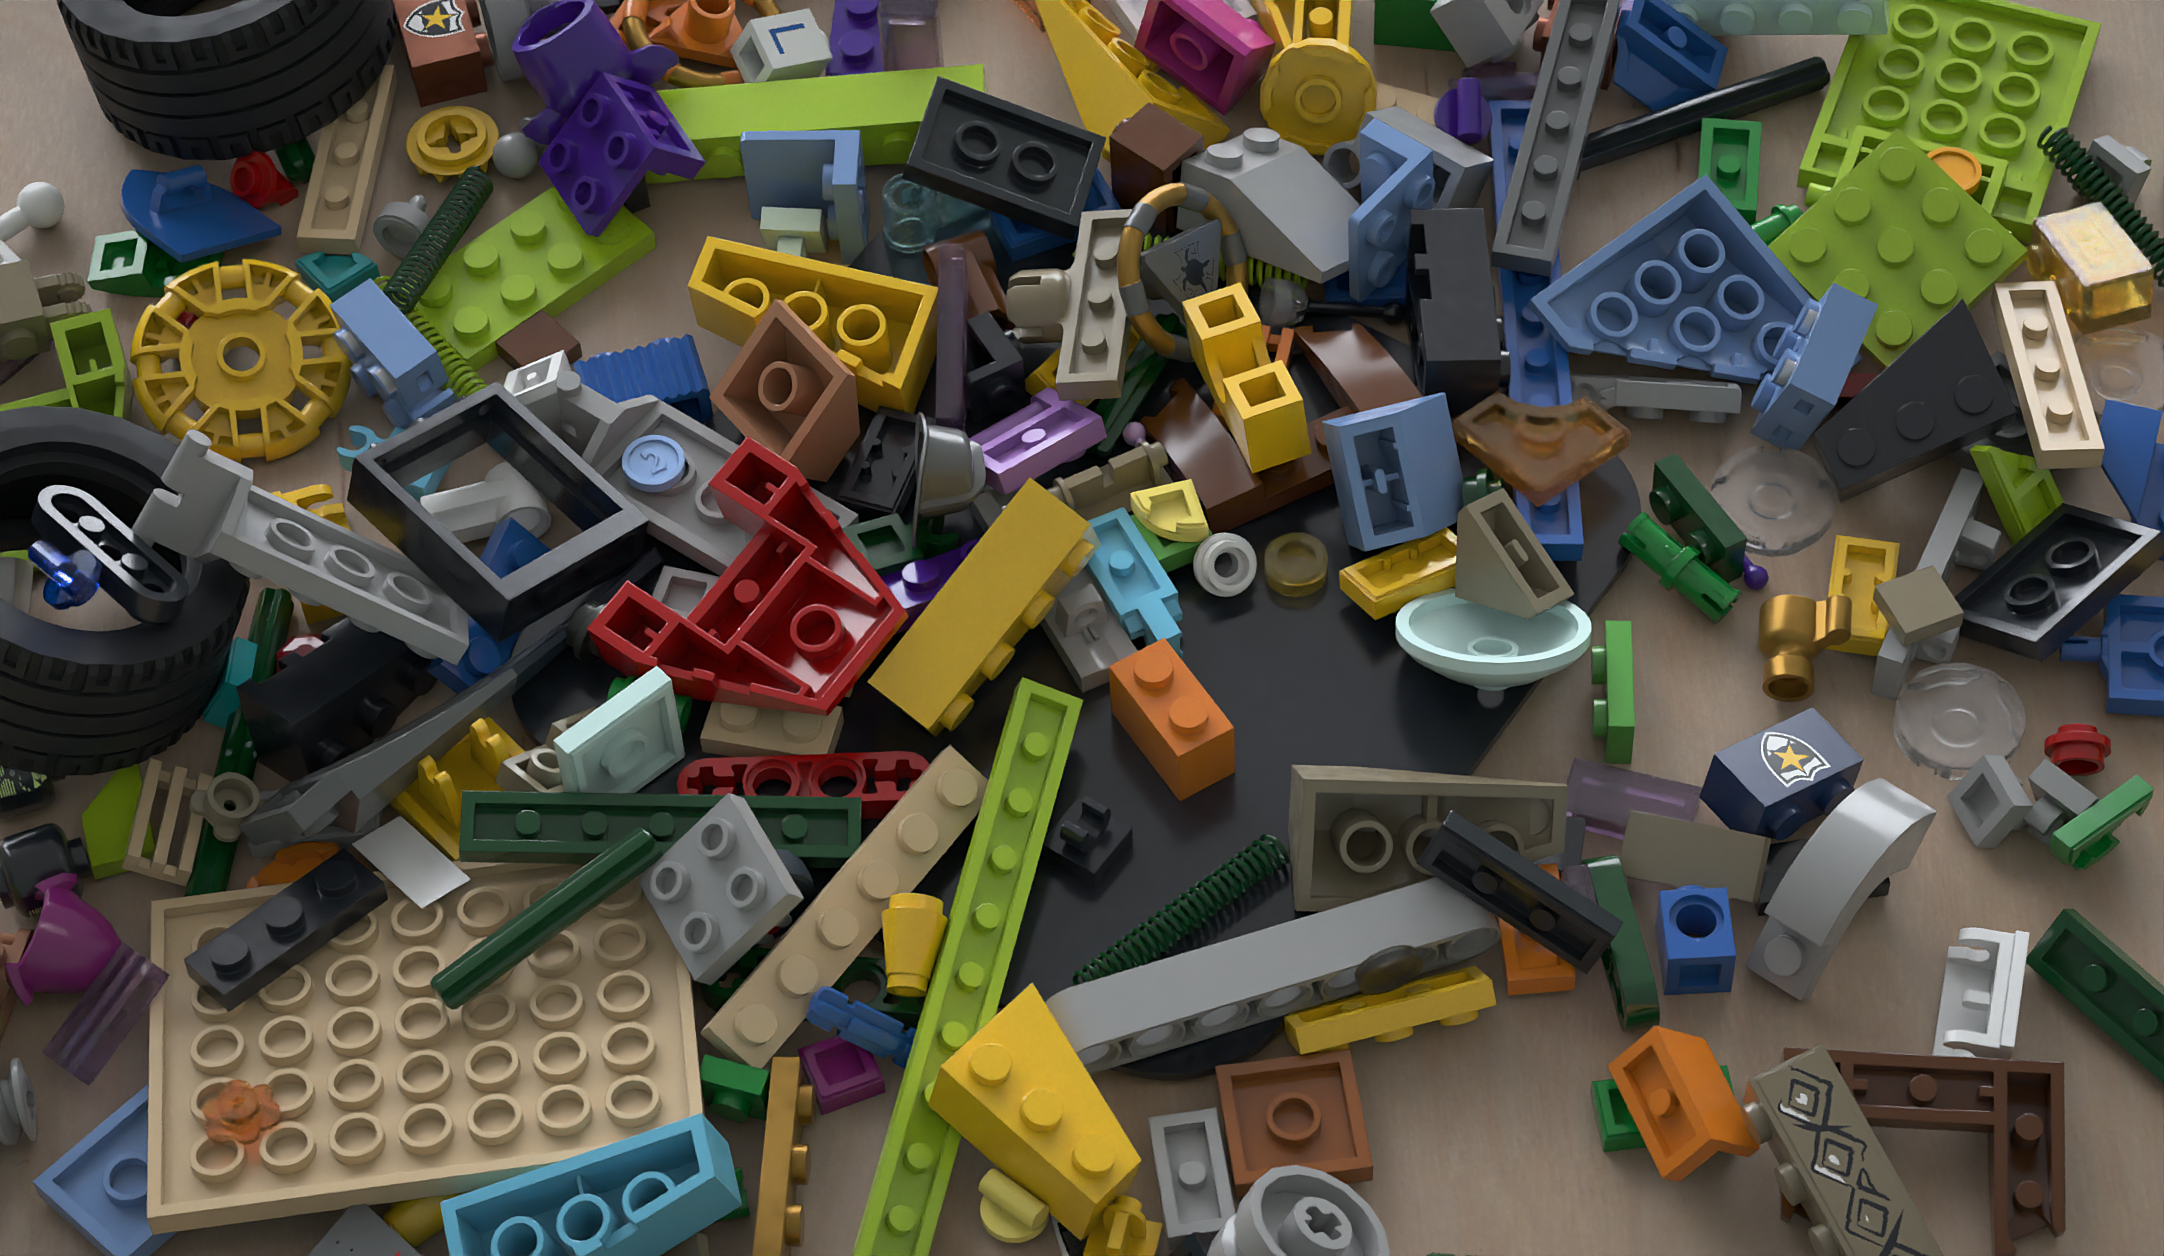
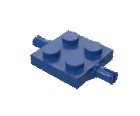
M2118 594L2103 608L2104 627L2100 637L2071 636L2059 647V661L2098 663L2099 670L2105 680L2106 713L2164 717V597Z

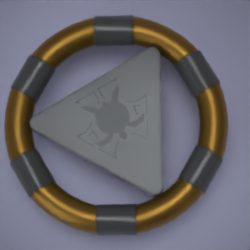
M1179 182L1158 187L1136 203L1122 228L1123 231L1117 255L1118 289L1126 316L1139 336L1162 357L1189 363L1195 362L1192 357L1189 338L1169 334L1152 315L1148 299H1165L1186 323L1182 302L1217 290L1220 251L1226 266V287L1241 283L1248 296L1249 272L1248 257L1240 230L1226 208L1205 189ZM1177 206L1198 212L1207 220L1141 253L1143 241L1157 215L1166 208Z

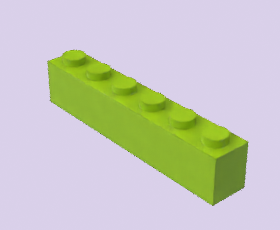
M984 64L659 90L657 93L705 160V164L693 179L700 180L745 176L740 147L741 133L745 131L860 130L865 166L907 163L937 76L987 94L988 90ZM650 170L645 174L646 184L691 180L670 173L660 176Z

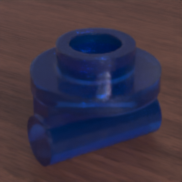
M44 540L33 543L29 548V561L48 576L43 588V598L52 608L65 610L71 607H79L94 596L100 584L99 577L102 566L101 561L92 552L81 550L66 557L53 545Z

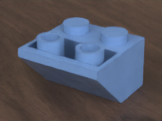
M1441 392L1322 421L1349 545L1362 551H1369L1426 537L1457 522L1458 512L1464 507L1462 493L1463 475L1445 393Z

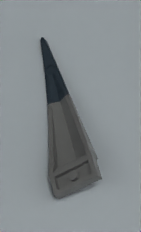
M654 547L588 602L596 601L601 605L608 603L627 580L637 586L665 561L664 557ZM577 611L492 673L436 708L356 752L285 785L239 825L240 829L254 846L277 839L282 845H285L303 832L307 837H311L329 824L355 834L418 778L417 762L430 755L436 763L470 733L471 724L480 718L485 720L569 646L566 643V629Z

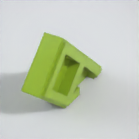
M1974 445L1970 449V453L2012 546L2064 503L2050 470L2038 469L2034 457L2019 455L1985 445Z
M139 764L118 769L81 815L90 865L96 880L129 872V870L122 869V864L143 780ZM150 817L140 857L152 860L156 841Z

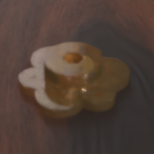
M232 1080L225 1083L218 1092V1098L208 1100L202 1108L204 1117L208 1120L205 1130L209 1140L216 1144H226L236 1139L239 1144L249 1145L258 1140L260 1131H268L275 1128L281 1121L282 1113L279 1105L273 1101L274 1094L271 1087L266 1084L251 1087L244 1080Z

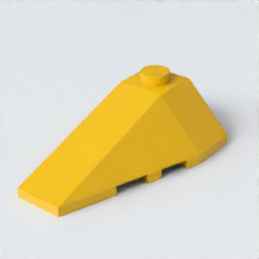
M1034 0L1084 127L1090 132L1106 137L1101 156L1110 164L1109 136L1119 122L1125 118H1131L1148 102L1203 135L1204 149L1223 141L1231 130L1200 97L1182 85L1177 90L1171 83L1157 75L1156 72L1160 67L1134 46L1118 39L1121 30L1086 0Z

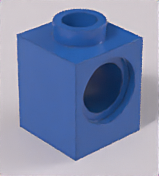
M1687 885L1675 890L1659 891L1655 932L1664 995L1731 992L1736 950L1727 887L1704 888L1697 885ZM1695 933V934L1702 935V936H1704V937H1703V938H1692V937L1686 936L1685 934Z

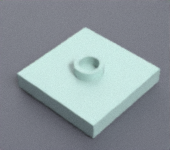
M658 666L651 669L553 740L564 792L636 793L684 758L685 751L672 680Z

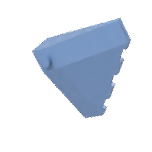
M1705 174L1531 298L1527 305L1567 352L1590 355L1594 351L1626 357L1627 362L1669 370H1674L1676 366L1710 372V377L1757 385L1759 381H1763L1767 374H1773L1779 360L1772 357L1774 350L1789 324L1794 326L1803 306L1811 297ZM1859 353L1855 358L1852 368L1863 360Z

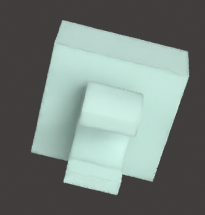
M762 207L760 231L768 250L807 258V252L827 253L828 228L821 209Z

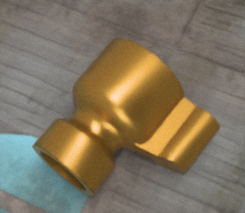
M1780 595L1768 599L1761 605L1759 611L1758 647L1761 654L1768 659L1764 663L1762 690L1768 697L1778 701L1796 702L1807 699L1813 694L1815 668L1811 662L1819 656L1822 649L1831 645L1843 644L1851 636L1852 601L1849 597L1833 595L1827 598V600L1816 602L1813 599L1799 595Z

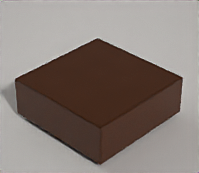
M543 309L495 341L498 355L514 370L564 350L569 364L582 357L580 342Z

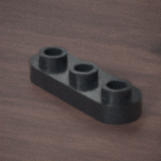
M65 485L49 486L41 490L31 521L34 528L48 543L56 547L84 572L88 579L102 588L133 619L145 624H159L179 617L189 591L188 582L181 573L89 493Z

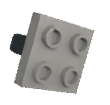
M730 793L723 797L637 880L694 980L708 985L716 982L752 947L755 948L763 944H769L784 934L812 903L815 896L813 880L805 864L789 850L774 849L746 800Z

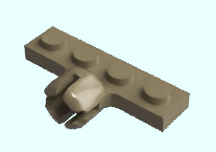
M1133 209L1082 212L1075 260L1070 269L1065 271L1060 269L1021 270L1009 279L1008 288L1010 289L1007 290L1006 314L1008 320L1017 327L1012 332L1018 341L1023 344L1062 342L1056 376V387L1060 401L1121 398L1132 324L1126 316L1118 289L1117 255L1123 231L1122 228Z

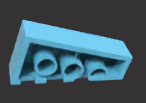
M700 1113L440 1202L450 1256H660L742 1206L729 1143L706 1117Z

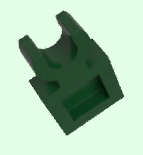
M898 513L842 528L850 541L860 553L862 552L880 577L904 569L905 566L912 562L923 560L924 558L930 559L958 548L959 536L956 532L941 536L937 535L943 532L945 516L924 520L920 523L915 550H912L913 523L905 525Z

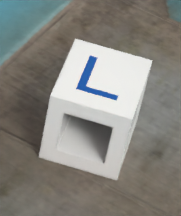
M809 8L750 20L730 50L745 83L816 78L822 74L833 58L825 33L819 29Z

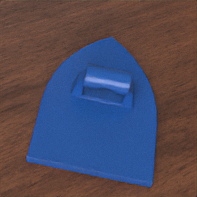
M199 164L171 172L131 169L122 184L121 206L126 219L138 232L181 263L281 235L282 227L235 194L209 183L204 168Z

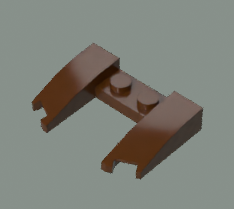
M1360 323L1352 324V330L1313 332V326H1300L1293 329L1295 341L1340 407V409L1307 423L1312 454L1252 474L1237 444L1184 377L1170 387L1169 396L1172 400L1155 418L1144 416L1141 419L1140 423L1146 430V438L1149 443L1153 444L1159 441L1162 444L1168 457V465H1165V468L1173 481L1180 482L1192 479L1205 519L1213 535L1225 533L1335 483L1322 421L1423 397L1388 351Z
M1784 1047L1780 1064L1810 1049ZM1827 1050L1870 1127L1988 1133L1992 1256H2015L2017 1250L2013 1241L2048 1227L2055 1238L2065 1233L2064 1062ZM1780 1189V1219L1789 1223L1795 1213L1811 1222L1802 1204L1799 1203L1792 1206Z

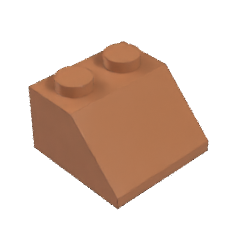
M775 299L709 398L745 437L749 436L796 466L806 479L827 482L860 434L856 376L784 301Z

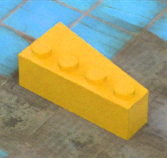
M1029 477L868 680V683L935 737L944 727L949 731H953L972 709L975 700L971 696L987 677L993 680L1001 673L1015 653L1013 647L1029 628H1035L1052 608L1056 600L1055 598L1072 578L1085 567L1092 555L1101 546L1092 525Z

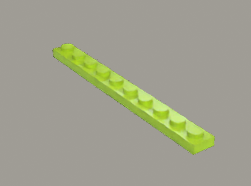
M1024 677L1015 687L851 1256L929 1255L962 1135L930 1108L928 1103L940 1066L995 1017L1083 702L1082 699Z

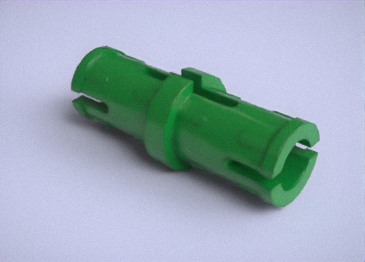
M1645 512L1639 514L1626 528L1630 533H1623L1618 540V544L1622 548L1625 547L1660 576L1658 584L1667 591L1675 588L1710 617L1714 624L1720 622L1733 608L1731 603H1736L1742 595L1739 589L1732 587L1699 559L1701 552L1691 544L1687 547L1681 545L1652 521Z

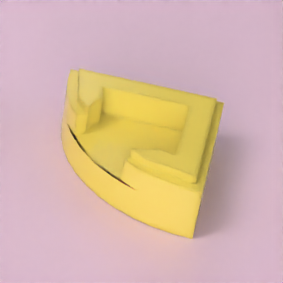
M1192 479L1130 493L1133 513L1141 524L1151 532L1163 538L1179 542H1203L1209 537L1208 524Z

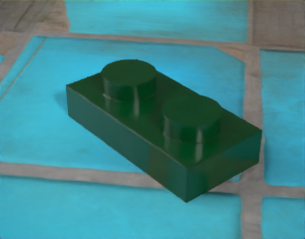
M1676 452L1655 462L1649 501L1657 519L1663 525H1671L1684 541L1685 547L1691 544L1701 552L1699 559L1726 582L1730 583L1742 577L1747 537Z

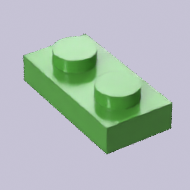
M1606 620L1603 646L1591 647V685H1603V699H1593L1592 737L1604 738L1605 764H1631L1635 731L1632 621Z

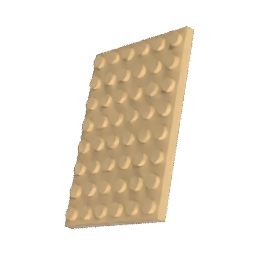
M451 861L471 880L423 909L416 905L381 871H375L373 873L385 884L388 896L386 902L230 1012L189 977L184 959L292 883L151 901L147 1220L152 1235L346 1209L352 1205L366 1204L368 1206L471 1192L700 1113L705 1116L692 975L637 881L648 869L455 1010L447 1008L438 999L430 984L432 977L586 864Z

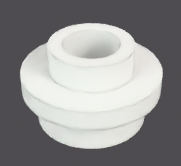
M1226 532L1217 533L1206 538L1198 547L1193 561L1194 574L1201 587L1209 593L1222 597L1234 596L1244 591L1252 582L1257 568L1256 555L1252 546L1244 538ZM1227 552L1231 557L1232 565L1226 574L1219 576L1215 571L1214 563L1220 554Z

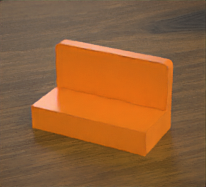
M1655 1025L1607 1065L1662 1179L1675 1182L1682 1181L1717 1151L1750 1157L1760 1149L1748 1132L1740 1113V1106L1707 1041L1702 1037Z

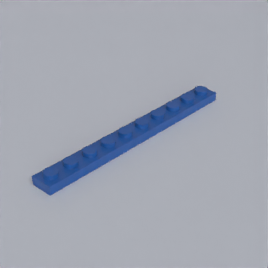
M1488 100L1493 118L1492 126L1488 132L1489 157L1495 160L1490 171L1495 236L1532 101ZM1558 248L1551 277L1497 268L1500 316L1503 324V350H1509L1511 362L1510 386L1506 387L1513 499L1515 506L1552 561H1582L1584 539L1568 352L1527 305L1531 298L1562 277L1560 250Z

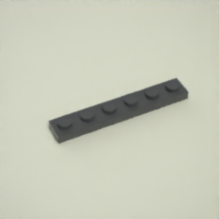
M1559 0L1491 251V267L1548 277L1552 275L1620 14L1621 0Z

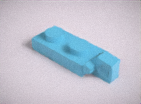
M1121 507L1088 520L1087 522L1092 525L1101 546L1092 555L1085 568L1130 640L1143 636L1147 647L1165 638L1178 656L1183 657V652L1180 649L1182 632L1176 622L1183 620V613L1179 607L1178 591L1126 509Z

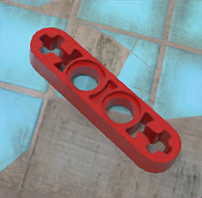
M908 751L705 758L695 760L685 766L679 774L677 788L678 794L701 795L703 786L715 785L716 788L713 790L712 795H727L728 793L737 795L736 783H742L744 795L758 796L755 791L761 783L770 779H781L791 786L788 793L784 796L830 797L821 791L822 785L833 777L841 776L847 777L856 783L854 790L843 797H862L861 820L884 819L907 792L896 790L898 779L911 778L910 789L930 764L924 757ZM867 778H876V793L869 794Z

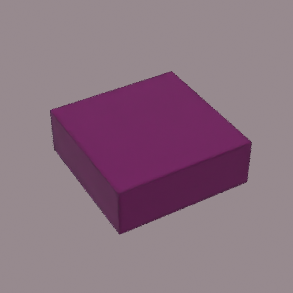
M837 1035L797 1049L802 1070L808 1084H815L816 1102L822 1115L886 1092L883 1076L873 1054Z

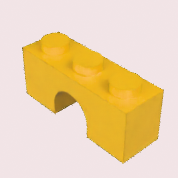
M1241 283L1183 301L1182 305L1192 357L1252 474L1312 454L1303 399L1283 361L1279 360L1271 363L1264 341L1261 320Z

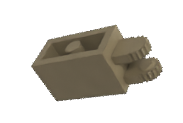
M29 259L0 265V362L22 360L34 354L51 351L49 340L54 338L50 323L93 312L90 304L78 300L82 299L86 290L81 275L63 272L61 275L53 274L34 278Z

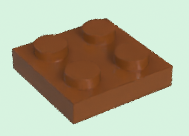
M1351 1048L1215 1066V1081L1236 1199L1244 1198L1254 1183L1272 1168L1291 1165L1323 1171L1345 1184L1373 1180V1163Z

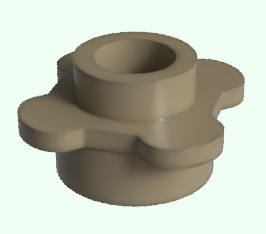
M226 772L215 777L210 782L207 790H196L192 794L190 809L194 814L205 817L214 827L213 834L218 840L234 842L241 833L239 825L266 801L260 799L258 788L249 778L235 772ZM223 805H232L235 807V810L228 811Z

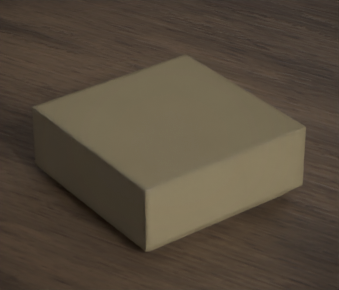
M1933 565L1875 585L1873 600L1903 647L1962 626L1964 612Z

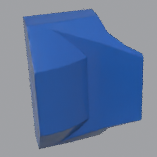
M1623 0L1616 29L1618 53L1613 83L1654 112L1715 91L1728 48L1663 0Z

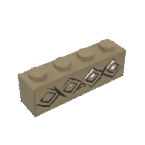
M1823 1043L1748 1079L1743 1099L1746 1105L1740 1107L1742 1119L1753 1140L1758 1145L1767 1142L1777 1159L1779 1166L1774 1168V1174L1788 1202L1792 1206L1801 1203L1814 1227L1808 1229V1234L1818 1256H1944Z

